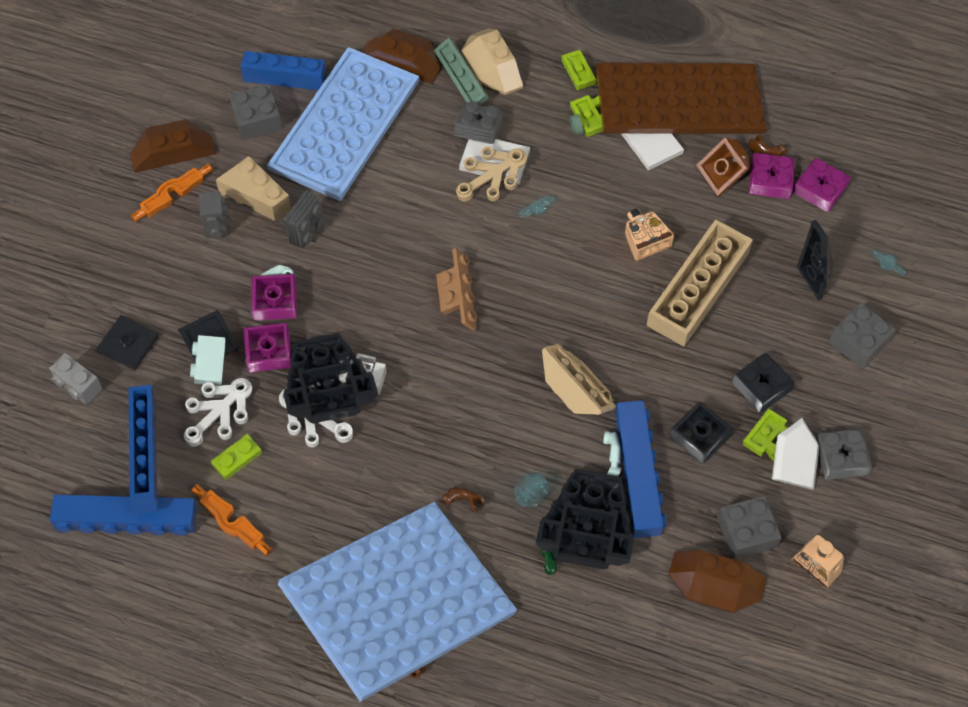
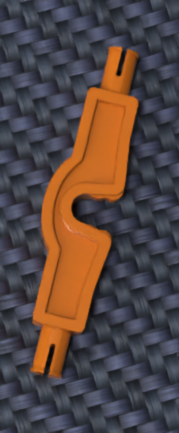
M207 163L199 170L193 168L179 178L164 182L154 195L140 203L141 208L131 214L132 219L137 222L145 215L150 218L159 211L171 206L173 203L169 195L171 191L176 192L182 197L187 195L204 181L203 176L213 171L212 167Z
M199 484L192 488V492L200 498L201 505L216 518L221 530L228 535L239 537L252 550L258 548L265 556L272 552L273 548L264 542L263 534L245 516L239 517L234 522H228L235 511L231 504L221 499L212 490L206 492Z

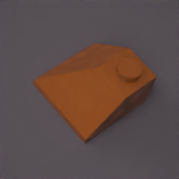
M725 137L696 166L716 195L720 197L749 169V156L737 140Z

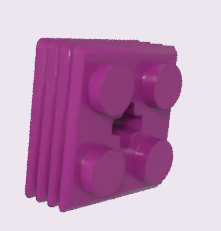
M754 153L751 162L749 194L790 199L793 191L795 158Z
M814 158L796 182L793 193L829 212L847 188L851 177L824 161Z
M295 274L252 276L251 313L253 320L297 317Z
M287 323L246 327L243 329L246 365L249 373L291 368L290 361L292 355Z

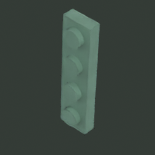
M450 38L446 39L434 50L465 101H473L478 103V105L483 104L489 99V96L453 40Z

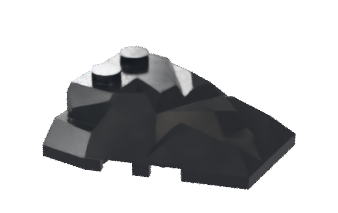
M339 333L294 342L290 361L291 370L287 375V388L284 389V399L289 415L297 418L305 417L312 424L353 416L361 412V405L371 403L378 396L373 374L364 369L363 362L359 358H355L352 349ZM348 372L349 377L345 378L346 382L339 381V375Z
M575 468L561 489V494L557 500L553 501L547 515L541 519L536 545L546 552H551L557 561L602 570L608 569L609 564L620 566L630 563L634 539L633 534L630 532L629 514L626 512V499L621 477Z

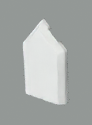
M800 418L788 429L778 434L772 480L814 490L820 445L803 418Z

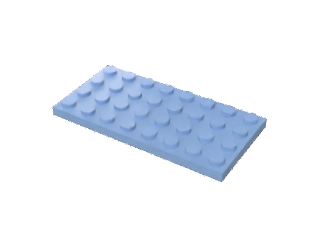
M348 47L268 163V170L341 202L418 84L419 76Z

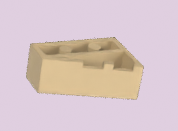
M249 156L216 179L218 191H220L221 195H227L241 205L243 203L252 207L253 211L274 221L291 210L289 195Z

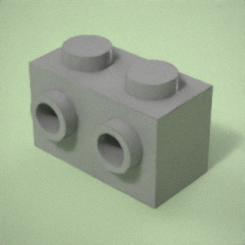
M66 353L49 368L53 375L52 381L60 388L63 386L74 399H79L86 405L103 390L98 378Z

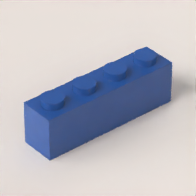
M244 51L241 63L243 82L319 90L326 79L324 60Z

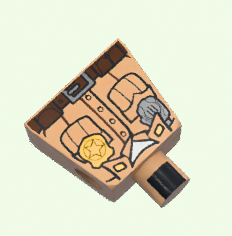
M635 208L627 214L630 221L626 223L625 235L635 261L672 247L673 233L654 212L642 215L639 209Z
M816 535L809 540L792 558V561L826 589L842 573L844 556L820 535Z

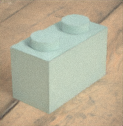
M198 335V342H193L192 355H196V364L191 363L190 377H194V384H205L208 382L217 386L222 385L225 338Z

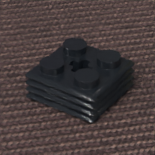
M763 353L735 373L732 379V384L760 413L791 392L795 384L768 353Z
M699 401L671 428L669 436L700 463L704 464L731 437L733 428ZM702 431H704V432H705V435L699 434V433H697V432H702Z

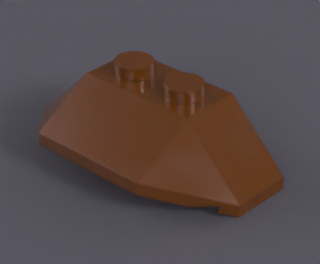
M392 29L368 41L362 51L364 54L418 75L419 80L433 84L440 71L439 62L429 40L397 29Z
M184 119L145 128L130 155L134 172L136 173L215 155L216 151L212 135Z
M702 550L674 552L668 574L686 600L730 613L738 612L754 603L761 602L767 579L747 563Z

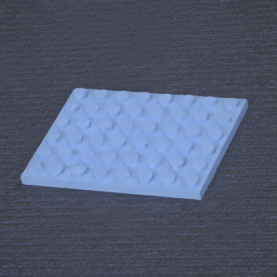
M435 502L279 579L278 582L281 590L360 702L513 616L517 611L513 603Z

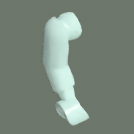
M605 431L603 443L611 444L609 458L611 467L608 475L619 477L621 469L618 467L621 462L619 436L616 432Z

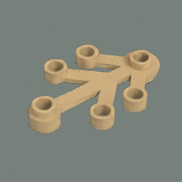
M486 146L481 150L484 160L496 159L503 162L491 164L476 162L473 157L466 158L464 166L467 171L476 170L486 173L470 183L459 184L456 188L458 199L463 202L471 200L473 198V191L492 179L491 187L487 189V197L490 201L498 200L503 172L509 168V176L504 179L506 189L514 190L517 187L518 170L527 162L526 152L519 148L512 149L508 153L494 151L490 146ZM468 163H474L472 166H467ZM509 181H514L511 185L507 184ZM491 192H496V193H497V194L494 195V196H491V195H490Z

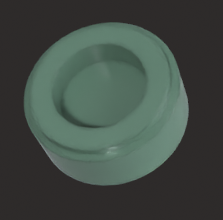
M578 114L570 116L569 120L573 133L576 136L583 134L584 131Z

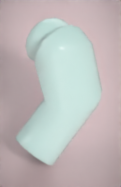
M277 265L262 273L261 276L294 273L289 267Z

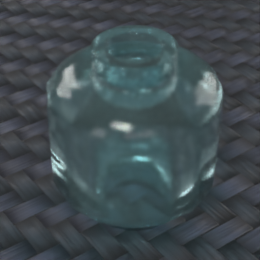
M538 473L525 474L514 487L517 502L522 506L532 508L538 506L548 494L546 479Z

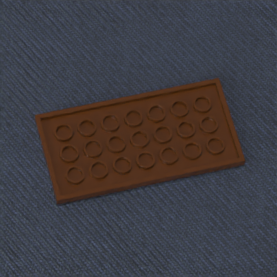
M596 63L595 69L603 134H764L766 131L755 64Z

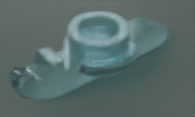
M552 196L542 197L519 211V216L529 217L532 214L539 216L546 211L547 208L545 206L549 207L551 202H555L556 199Z
M870 250L880 260V265L883 269H893L902 276L907 274L906 271L896 265V259L893 255H883L876 250Z

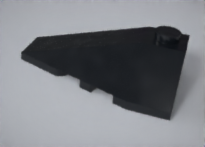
M813 220L797 268L819 301L823 298L834 262L828 236L817 220Z

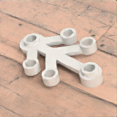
M239 378L234 380L231 385L214 386L213 383L207 382L201 388L206 398H211L214 395L227 396L223 400L198 401L196 398H189L186 401L185 405L190 413L212 410L195 427L192 426L185 430L184 439L189 446L195 447L200 445L203 441L202 433L220 415L219 437L223 440L230 439L232 436L230 406L236 400L237 410L234 412L236 423L244 424L248 421L246 399L252 393L250 381ZM244 386V389L237 390L238 387ZM207 388H212L211 392H205ZM192 403L197 404L194 408L189 407ZM240 414L245 415L242 419H238L237 417ZM223 430H229L227 434H221ZM193 432H196V433H197V434H196L195 436H193V437H190V436H189V434H191V433H193Z
M283 390L279 395V402L282 407L286 408ZM288 414L289 423L287 424L289 434L293 436L300 434V422L297 421V417ZM305 418L306 445L316 447L319 444V436L315 431V424L308 422ZM332 420L319 422V424L335 433V438L341 443L349 442L353 437L352 427L348 423L337 424ZM294 425L298 426L296 430L290 429ZM343 432L348 433V435L345 437L340 436V434ZM311 437L316 438L314 442L308 441Z

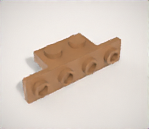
M458 248L452 249L454 267L436 274L440 309L445 315L460 309L462 324L473 331L477 329V315L474 311L473 302L475 299L471 291L472 278L468 269L469 258Z

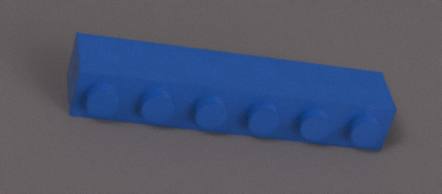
M152 385L128 387L130 501L134 514L158 512L156 408Z
M644 401L620 402L616 404L615 416L621 445V458L633 538L661 536L663 527H666L665 513H661L660 506H663L662 492L657 490V484L660 483L659 472L654 471L656 452L651 450L650 443H653L652 429H648L647 422H650L649 409H645Z
M54 495L50 522L55 530L65 533L71 530H80L84 533L104 531L109 534L125 531L129 534L150 532L154 535L174 533L175 535L185 536L188 533H195L198 507L194 498L158 497V512L134 514L130 497Z

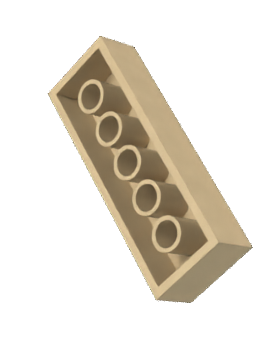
M715 219L650 310L647 326L684 347L748 256L753 239Z

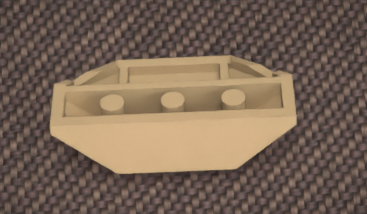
M488 28L470 35L461 50V54L480 84L500 91L503 95L523 89L515 58L499 31Z
M558 343L543 348L542 355L546 383L574 414L600 415L615 408L610 391L582 360L571 352L564 350L563 346Z

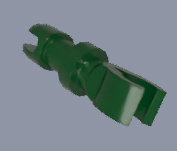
M541 550V555L545 559V572L548 575H553L557 571L556 561H554L551 552Z

